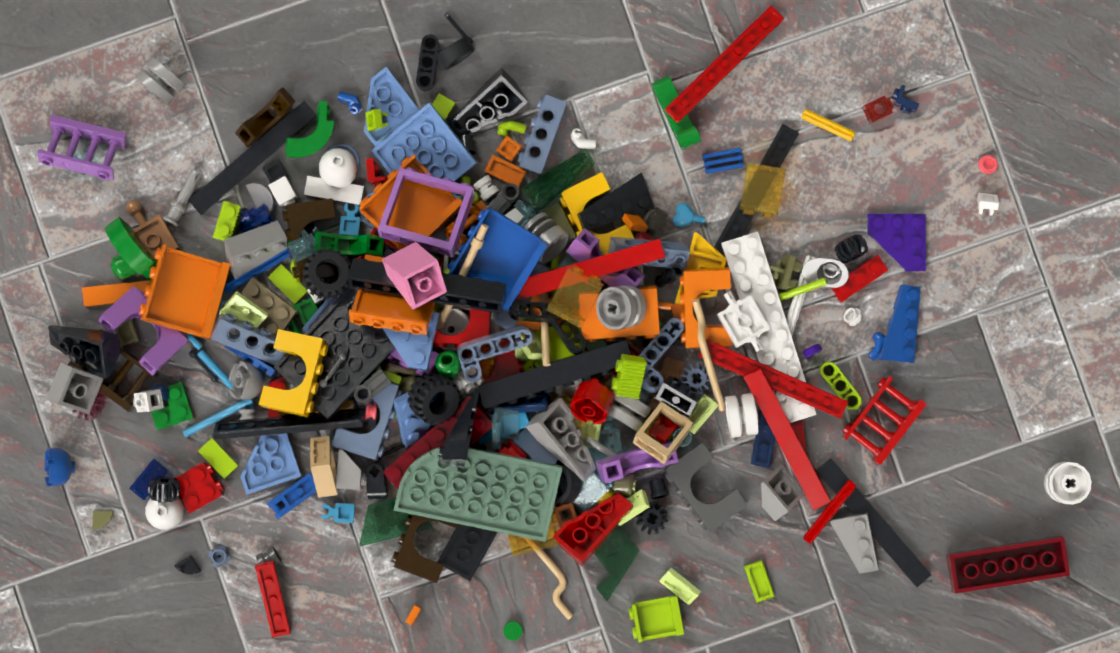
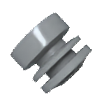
M546 213L536 215L524 226V228L549 243L539 260L541 264H547L554 260L564 250L570 236L559 225L555 226L556 222L550 219Z

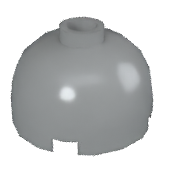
M239 361L240 364L236 363L230 372L229 382L233 383V388L229 389V392L234 399L249 400L255 398L265 384L263 374L260 369L250 362Z

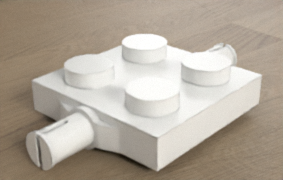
M731 291L724 294L729 306L724 311L718 313L717 316L734 346L737 348L744 343L751 342L756 352L763 349L758 337L763 332L769 330L770 327L752 296L750 295L743 300L736 301Z

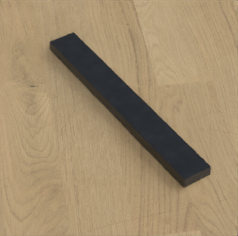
M303 101L188 201L200 215L204 214L282 147L286 142V138H292L317 115Z
M784 124L778 130L714 246L724 257L721 243L742 237L799 132Z
M365 410L336 412L329 420L322 413L309 414L308 417L294 415L216 422L212 435L215 440L363 427L366 413Z
M831 458L816 470L836 495L849 480ZM855 488L844 504L854 515L868 513L873 538L910 581L918 587L931 574L861 492Z

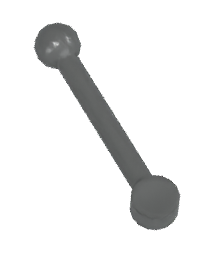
M341 353L339 355L338 361L333 366L331 371L328 373L326 378L319 382V385L321 387H327V381L330 379V377L335 372L337 367L340 365L342 360L346 359L347 356L345 353Z

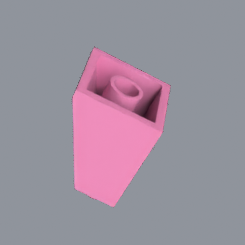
M417 242L382 259L387 276L412 309L447 292L437 259Z

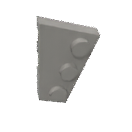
M868 513L831 519L832 527L858 572L866 573L879 570Z

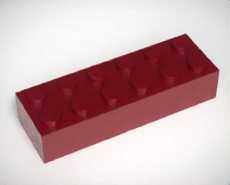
M471 396L459 404V410L456 409L454 417L451 416L448 422L444 421L443 424L434 426L383 471L397 489L404 473L417 458L430 450L444 446L448 435ZM478 401L470 434L469 447H472L497 425Z
M1062 536L946 554L951 590L955 594L1070 576L1065 540Z

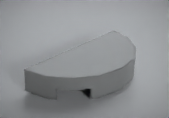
M248 184L246 187L264 220L273 209V196L268 188L261 184Z

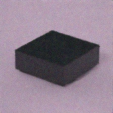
M279 159L262 168L270 183L284 176L289 177Z

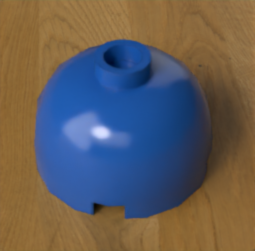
M47 448L45 452L44 471L49 476L45 477L46 486H60L70 479L71 473H75V461H71L70 455L63 449Z

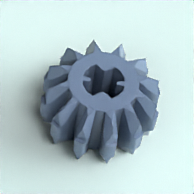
M697 362L696 369H694L693 364L690 363L691 371L685 367L683 368L687 376L680 375V378H686V381L682 383L688 384L689 387L698 388L699 393L703 394L702 386L707 390L710 388L705 384V382L710 383V380L706 379L708 373H704L706 366L704 365L700 370V363ZM698 373L701 381L699 384L698 382L694 384L691 376Z

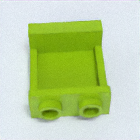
M677 595L631 603L632 608H628L630 620L634 619L635 627H632L634 639L638 638L639 643L645 640L672 635H684Z

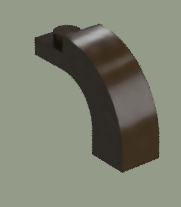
M282 87L264 108L243 122L235 134L246 147H249L286 117L293 109L292 106L296 101Z

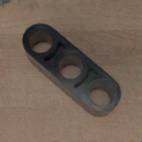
M432 34L424 36L421 41L416 76L417 86L424 92L430 91L434 86L437 56L440 47L437 37ZM434 40L436 45L434 48L429 49L425 46L426 42ZM425 59L433 60L431 67L426 68L423 66ZM427 77L430 79V84L428 86H421L420 80Z

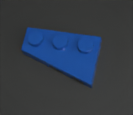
M225 345L227 349L246 361H250L258 369L266 371V374L276 377L278 375L277 370L274 368L275 365Z

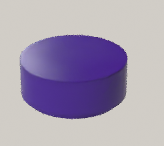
M815 344L804 350L803 355L807 359L818 354L823 349L820 344Z

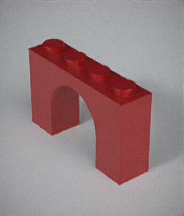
M470 308L469 323L465 330L457 335H445L437 328L434 339L435 347H447V344H454V348H458L464 342L491 335L492 312ZM484 343L482 344L480 349H485V345L490 344Z

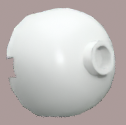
M334 148L327 151L321 157L319 174L327 185L338 186V188L345 187L355 179L357 163L353 155L347 150Z
M150 498L145 507V515L153 527L160 530H169L176 527L182 521L184 504L180 498L166 503H158Z

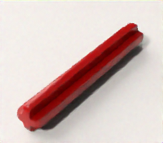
M848 480L803 536L807 543L811 544L854 491L856 484L852 480Z

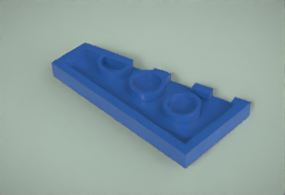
M900 285L893 306L894 312L887 325L889 326L887 335L883 338V348L881 353L878 354L877 360L914 363L921 287Z

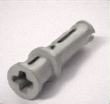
M191 170L176 200L170 203L171 207L162 219L178 227V221L182 213L186 212L185 206L200 178L203 176L202 174Z

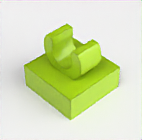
M381 109L365 112L367 131H376L388 126V123L382 122V117L387 116L386 112L381 113Z

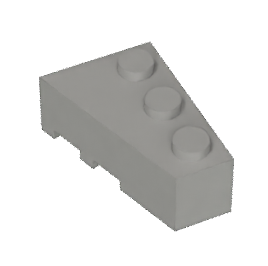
M278 220L224 240L226 263L230 264V270L235 280L287 249V237Z

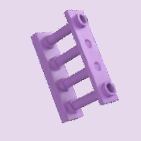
M52 115L50 118V128L54 133L47 151L38 149L39 163L96 176L102 180L108 179L113 181L115 178L114 167L110 166L117 148H126V133ZM63 134L72 136L66 155L54 153ZM80 139L91 141L84 160L73 158ZM100 143L109 145L103 165L92 162L97 146Z

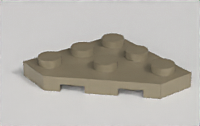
M252 277L242 291L244 297L268 313L258 329H268L275 336H277L278 329L286 331L299 312L256 277ZM255 336L249 337L250 342H256L258 340ZM269 343L265 347L271 350L274 344Z

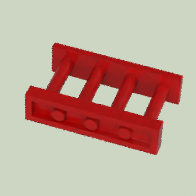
M891 376L883 377L877 384L878 390L852 424L848 423L842 430L844 433L843 439L847 440L849 436L853 437L873 453L874 458L872 461L878 465L884 462L927 405L921 399H918L917 402L910 400L889 384L893 379ZM884 390L908 407L909 412L905 417L898 415L878 399ZM873 405L896 422L898 427L894 432H889L867 415V412ZM861 420L884 437L886 442L882 448L880 446L877 447L855 430Z

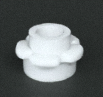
M849 308L846 310L844 320L850 326H855L861 321L860 309Z

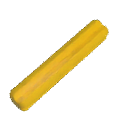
M805 109L801 115L802 119L848 141H852L855 136V131L808 109Z

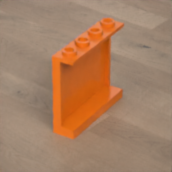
M415 155L411 158L409 156L406 157L401 163L400 168H412L422 174L430 173L416 160ZM399 169L397 171L393 170L387 176L388 180L384 184L380 183L373 190L374 194L370 198L368 196L365 197L359 204L360 213L377 229ZM405 180L388 226L433 237L460 210L463 201L459 197L456 198L449 191ZM389 240L398 250L408 246Z
M163 244L155 252L154 259H157L155 267L152 266L149 277L152 279L150 285H147L144 291L146 301L145 304H141L139 309L140 320L208 339L211 337L230 264L166 247Z
M365 254L364 259L374 262H383L382 259L384 257ZM358 290L352 310L349 309L350 323L392 329L397 332H411L415 335H427L435 302H427L412 309L404 297Z

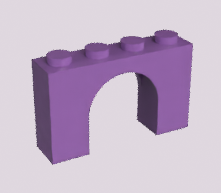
M133 286L100 316L98 322L108 332L114 333L126 321L133 318H141L139 309L142 303L145 304L146 296H144L140 289H136ZM151 323L157 331V343L141 358L139 363L153 376L186 345L188 339L184 332Z

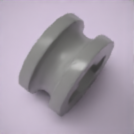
M256 409L239 410V413H241L239 420L257 419L254 415Z

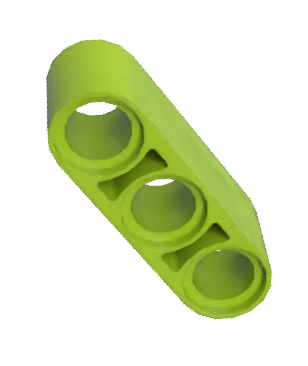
M832 362L821 364L819 374L835 396L847 400L851 395L856 398V404L851 407L847 403L846 409L853 410L859 408L862 402L861 397L839 368ZM826 365L831 366L833 369V373L830 376H826L823 372ZM839 380L845 384L842 391H838L835 388V384Z

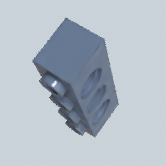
M546 94L544 99L540 98L537 109L540 111L537 117H533L530 127H533L531 135L527 134L524 145H527L526 150L521 152L518 158L520 168L540 176L542 175L567 106L566 101ZM545 112L553 114L554 117L551 121L543 119L542 116ZM537 131H546L547 137L545 139H538L536 137ZM532 148H538L541 151L538 157L530 155Z
M611 237L608 253L653 240ZM661 241L665 258L641 264L643 266L667 268L680 265L683 269H687L690 250L685 243Z
M228 313L220 314L211 334L212 340L273 365H276L286 354L265 347L269 343L274 344L276 336L270 330L265 328L258 329L251 322H241L235 316ZM231 329H238L240 333L233 335L229 331ZM255 336L258 340L256 342H250L248 341V337Z

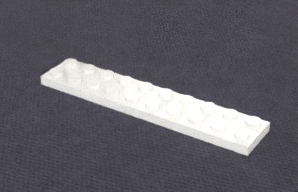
M754 232L721 243L738 299L743 300L751 295L770 327L769 330L763 332L758 337L763 349L756 352L758 361L806 382L759 233ZM773 390L790 423L816 415L814 407Z

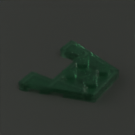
M619 525L615 527L594 553L611 574L596 586V589L606 601L609 600L640 551Z

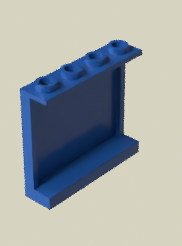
M488 207L486 210L482 209L477 217L480 220L476 227L473 225L467 235L470 238L467 243L463 242L457 251L460 253L458 258H453L450 262L448 274L459 275L472 246L471 241L473 237L477 235L481 224H486L489 228L484 236L483 246L478 250L466 277L506 283L507 296L503 309L508 311L549 243L492 207Z

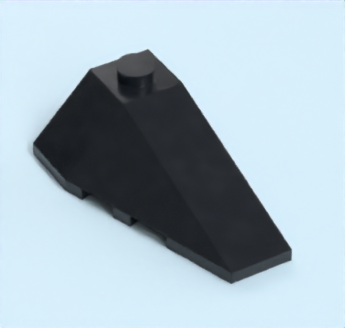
M501 68L447 124L458 137L470 134L490 123L498 122L499 119L514 115L528 100L517 83Z
M48 326L51 345L65 355L70 354L76 358L75 362L79 365L84 364L87 366L90 373L103 378L110 376L121 353L119 335L103 330Z
M475 389L448 435L444 446H440L438 457L442 458L441 464L464 468L480 389Z

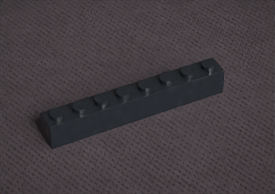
M353 258L348 275L349 288L403 297L387 276L383 262ZM441 272L447 292L429 301L502 314L507 296V285L499 281H488L481 278H470Z
M627 340L551 363L550 366H541L478 386L484 408H489L490 411L501 408L500 404L505 402L508 405L519 402L518 398L526 396V399L537 397V392L543 390L546 394L556 391V386L562 384L564 388L575 385L574 381L582 379V382L591 380L593 375L600 373L601 376L612 373L611 369L616 367L617 360L621 359V354L631 355Z

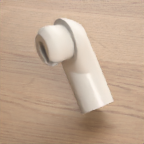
M578 128L572 130L571 140L578 148L595 149L596 140L586 139Z

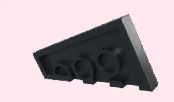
M642 172L578 213L577 216L582 230L585 228L590 231L620 221L624 213L638 215L654 209Z

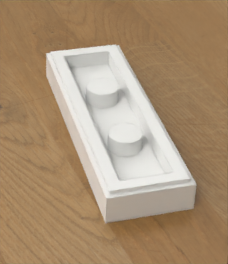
M307 176L304 195L323 199L332 198L334 201L359 205L362 201L364 186L349 184L338 188V186L327 185L322 178Z

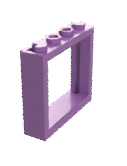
M400 168L378 227L380 238L406 245L417 242L425 250L454 258L475 198L474 187L467 183H455L449 178H436L430 173H418L412 168ZM405 180L464 195L449 242L388 226Z

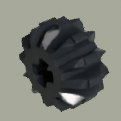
M859 234L850 236L835 246L836 255L842 263H849L859 259L868 251L865 238Z
M157 476L150 480L148 493L151 500L158 503H166L179 499L181 486L177 478Z
M656 502L652 503V508L649 507L647 510H644L642 515H636L637 518H642L636 524L641 525L644 523L640 530L643 532L648 527L647 533L649 535L652 532V528H654L656 534L659 533L658 526L664 530L665 527L661 522H668V519L662 518V516L668 514L667 511L660 513L663 509L662 505L656 510ZM650 513L657 515L654 523H651V521L647 522Z

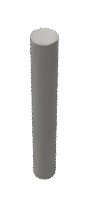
M588 436L585 442L606 457L617 455L592 437Z

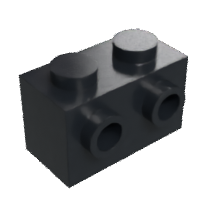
M669 376L663 382L655 399L660 402L662 401L667 406L689 418L703 395L696 388L683 384L679 378Z

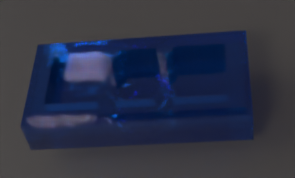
M154 458L129 489L141 499L146 500L149 496L148 486L150 480L157 476H165L169 470Z

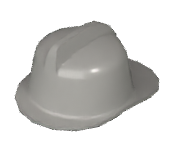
M834 257L813 258L808 260L802 269L803 277L808 283L826 277L828 284L824 287L838 288L843 286L849 277L846 265Z

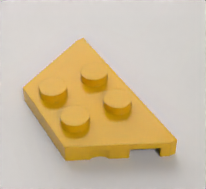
M694 231L689 249L687 269L725 267L726 257L699 233ZM680 285L675 299L676 304L680 303V293H683V286ZM718 290L704 291L697 298L715 297Z

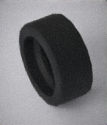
M463 37L441 51L437 58L446 70L462 62L475 49L468 38Z
M562 466L556 502H573L581 491V479L566 466ZM563 474L567 478V489L564 495L560 488Z

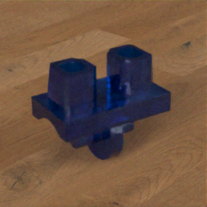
M263 203L257 209L252 207L248 210L244 207L241 210L243 216L239 219L241 222L239 224L240 234L258 228L257 226L261 223L266 225L274 222L273 217L268 212L267 205Z

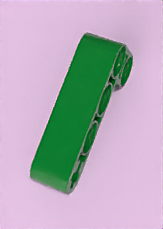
M666 76L651 83L681 150H686L700 143L699 133L696 127L692 125L688 114L680 122L676 123L664 111L679 96L671 78Z

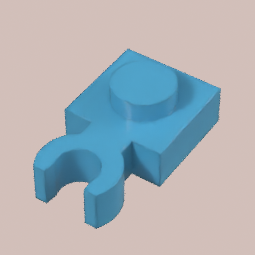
M346 203L344 210L347 216H341L339 235L359 236L361 219L360 217H355L359 213V206L356 204L355 210L349 211L348 203Z
M336 502L335 508H332L329 504L322 505V508H327L329 513L328 515H321V518L328 519L334 516V522L354 523L355 504Z

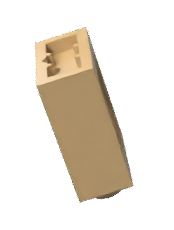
M661 401L636 433L633 443L665 465L691 431L693 422ZM659 414H662L682 428L668 448L646 434V431Z
M330 436L310 438V467L318 498L337 495V465Z

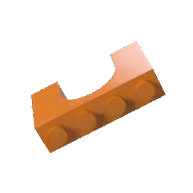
M729 267L683 269L684 273L679 277V284L683 286V293H680V305H684V312H680V320L684 324V331L681 333V343L685 342L686 348L700 347L697 337L698 321L693 315L692 300L707 290L731 289ZM706 324L705 339L721 346H732V340L722 324Z
M656 286L637 287L644 295L646 301L644 319L639 325L618 330L605 327L598 319L596 313V302L599 296L598 290L579 291L581 329L586 342H597L598 339L603 338L606 341H615L617 337H625L626 340L636 339V336L655 338L656 335L660 334Z

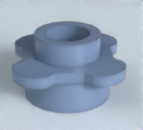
M220 545L218 549L210 550L208 556L213 561V566L216 568L220 567L223 563H229L231 560L224 545Z

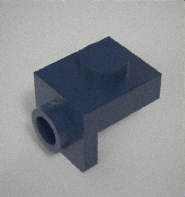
M901 85L899 89L896 88L892 95V99H894L893 105L900 107V111L904 113H915L919 103L902 97L905 89L904 85Z

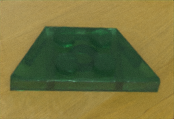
M396 498L368 504L359 543L360 547L400 537V534L406 531L407 526L404 524L407 516L412 514L394 511ZM428 521L424 522L415 532L431 529L432 525Z

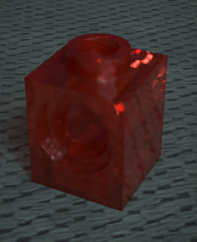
M882 96L865 104L862 109L869 124H872L891 115L894 107L889 98L886 99L885 96ZM875 105H881L883 107V114H877L875 112Z

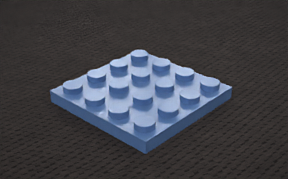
M431 102L371 150L389 174L393 170L397 171L406 157L409 156L411 158L415 155L416 160L436 178H449L454 182L478 163Z

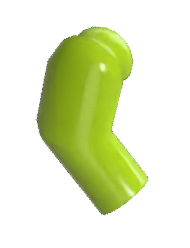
M515 121L500 123L497 133L501 136H507L508 130L524 134L526 125Z

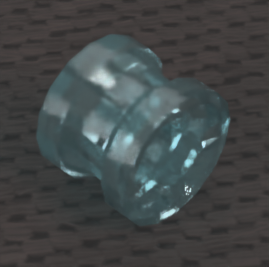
M678 428L673 432V441L681 432L682 428ZM691 432L688 433L685 437L686 439L679 445L680 447H685L691 443Z

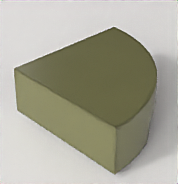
M93 510L92 530L106 526L112 519L114 511Z

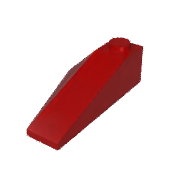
M618 492L594 508L565 522L554 534L553 538L580 566H583L633 507V504Z

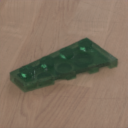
M584 149L520 189L536 214H538L589 170L595 162L587 150Z

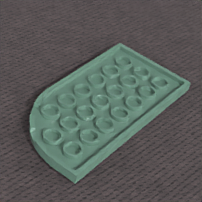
M438 447L417 458L406 470L400 481L394 511L546 542L562 466L469 447L464 468L441 464L442 458L438 457L440 449Z

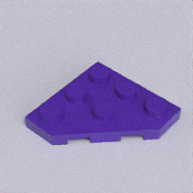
M867 214V234L905 271H926V214Z

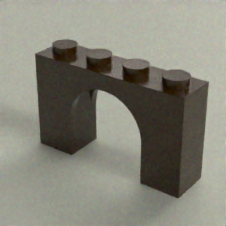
M332 198L290 204L285 206V210H282L284 222L287 221L288 229H285L287 241L290 240L291 243L289 257L290 260L293 259L294 261L292 275L294 279H297V282H303L302 270L307 259L310 257L301 245L302 230L308 223L335 218ZM322 264L318 266L316 275L318 279L338 276V272L332 265Z
M413 514L408 515L404 524L407 526L406 531L400 534L397 544H400L398 552L394 551L390 561L393 563L392 567L437 583L444 565L424 558L416 551L413 541L415 531L421 524L427 521H437L455 529H458L459 524Z

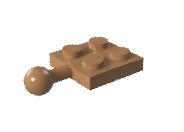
M131 200L127 203L126 211L130 215H134L140 225L133 229L134 235L153 257L157 248H160L163 244L176 250L180 248L160 214L146 222L141 213V204L136 200Z

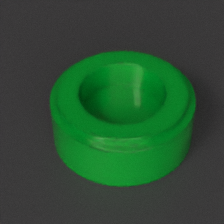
M516 621L506 623L503 629L504 636L511 641L518 640L523 632L522 626Z

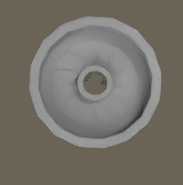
M152 57L147 63V67L155 74L151 76L147 71L141 70L136 78L156 98L159 97L169 105L174 99V94L167 87L170 86L175 91L180 92L186 84Z
M633 285L609 287L599 294L596 302V313L600 322L609 329L630 328L639 325L644 319L646 301L641 291Z
M615 395L614 400L620 403L618 407L612 403L608 414L638 432L643 426V422L635 417V414L637 413L646 418L652 409L642 403L643 401L640 399Z

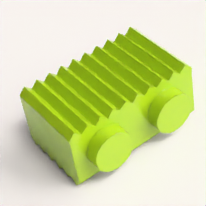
M223 201L212 238L224 241L236 236L235 233L237 232L236 229H238L239 221H241L243 207Z
M621 354V359L617 360L615 370L618 371L617 377L612 380V389H614L616 396L639 399L647 365L644 357Z

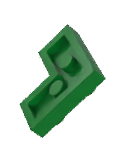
M183 382L167 386L169 406L151 412L157 430L194 419Z

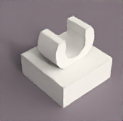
M978 193L979 214L983 213V209H989V215L992 216L994 210H998V196L995 194Z

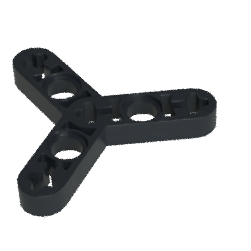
M582 282L574 284L571 290L567 289L568 286L559 288L551 303L516 301L510 307L509 315L516 321L551 323L571 353L580 354L586 347L585 338L567 312ZM565 294L569 301H561L559 295ZM519 308V311H522L521 314H518V311L515 309ZM539 308L542 315L536 316L532 309ZM553 311H555V312L558 311V312H559V315L553 314L552 312H553ZM562 325H568L571 328V332H564ZM574 342L580 343V346H574L573 344Z

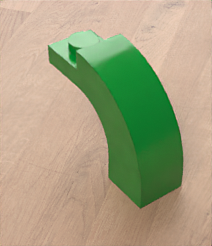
M318 101L317 124L311 135L306 138H286L285 158L309 156L320 150L329 140L333 131L334 121L327 120V117H330V106H327V101Z
M118 216L104 228L109 240L132 269L139 275L143 274L151 281L152 278L149 277L152 266L155 267L157 259H154L140 244L131 226Z
M318 231L315 232L313 251L333 248V251L337 252L339 250L342 256L346 255L347 257L357 258L365 254L380 257L383 256L384 238L370 234L346 236Z

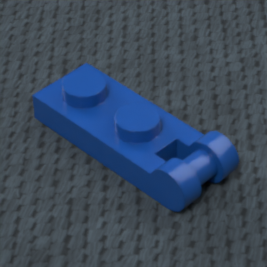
M308 473L267 503L268 507L272 508L276 513L275 517L277 519L317 492L313 475ZM281 500L286 505L283 509L278 504Z

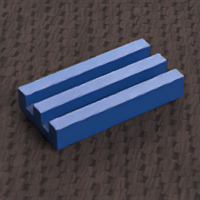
M740 148L702 155L706 174L744 167ZM737 153L735 157L707 161V158ZM737 160H738V163H739V164H734V165H729V166H723V167H718V168L709 169V165H715V164L726 163V162L737 161Z

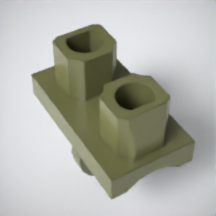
M783 255L781 261L777 260L776 267H769L771 271H774L773 279H776L775 286L777 289L787 290L796 288L797 279L791 278L792 271L800 272L803 263L798 261L795 256Z

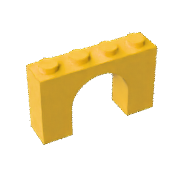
M602 172L561 192L562 197L559 200L563 208H568L570 214L567 216L572 225L576 224L578 232H576L577 236L582 231L577 214L584 210L588 202L610 191V187ZM627 225L606 234H597L589 231L600 240L599 248L602 255L608 254L611 237L634 239Z
M278 329L273 348L279 352L300 356L306 365V375L303 382L291 390L263 386L259 405L263 408L308 417L314 406L312 401L313 395L318 391L319 384L317 379L318 375H321L323 371L322 360L328 351L327 342L322 338Z

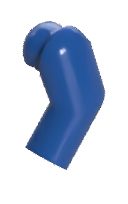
M339 92L337 100L346 102L352 114L356 115L361 112L362 105L356 95Z
M880 332L873 334L872 338L875 341V347L867 354L873 361L878 357L883 348L882 341L885 335Z

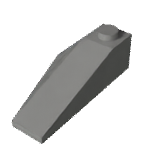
M558 398L548 405L546 411L538 412L526 427L541 445L573 471L582 481H586L596 469V466L588 448L584 446L580 436L582 434L580 429L577 430L573 421L574 415L564 401Z

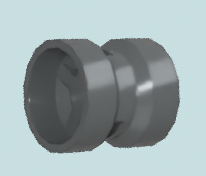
M273 546L267 549V553L256 555L258 563L274 560L275 566L282 563L279 554Z

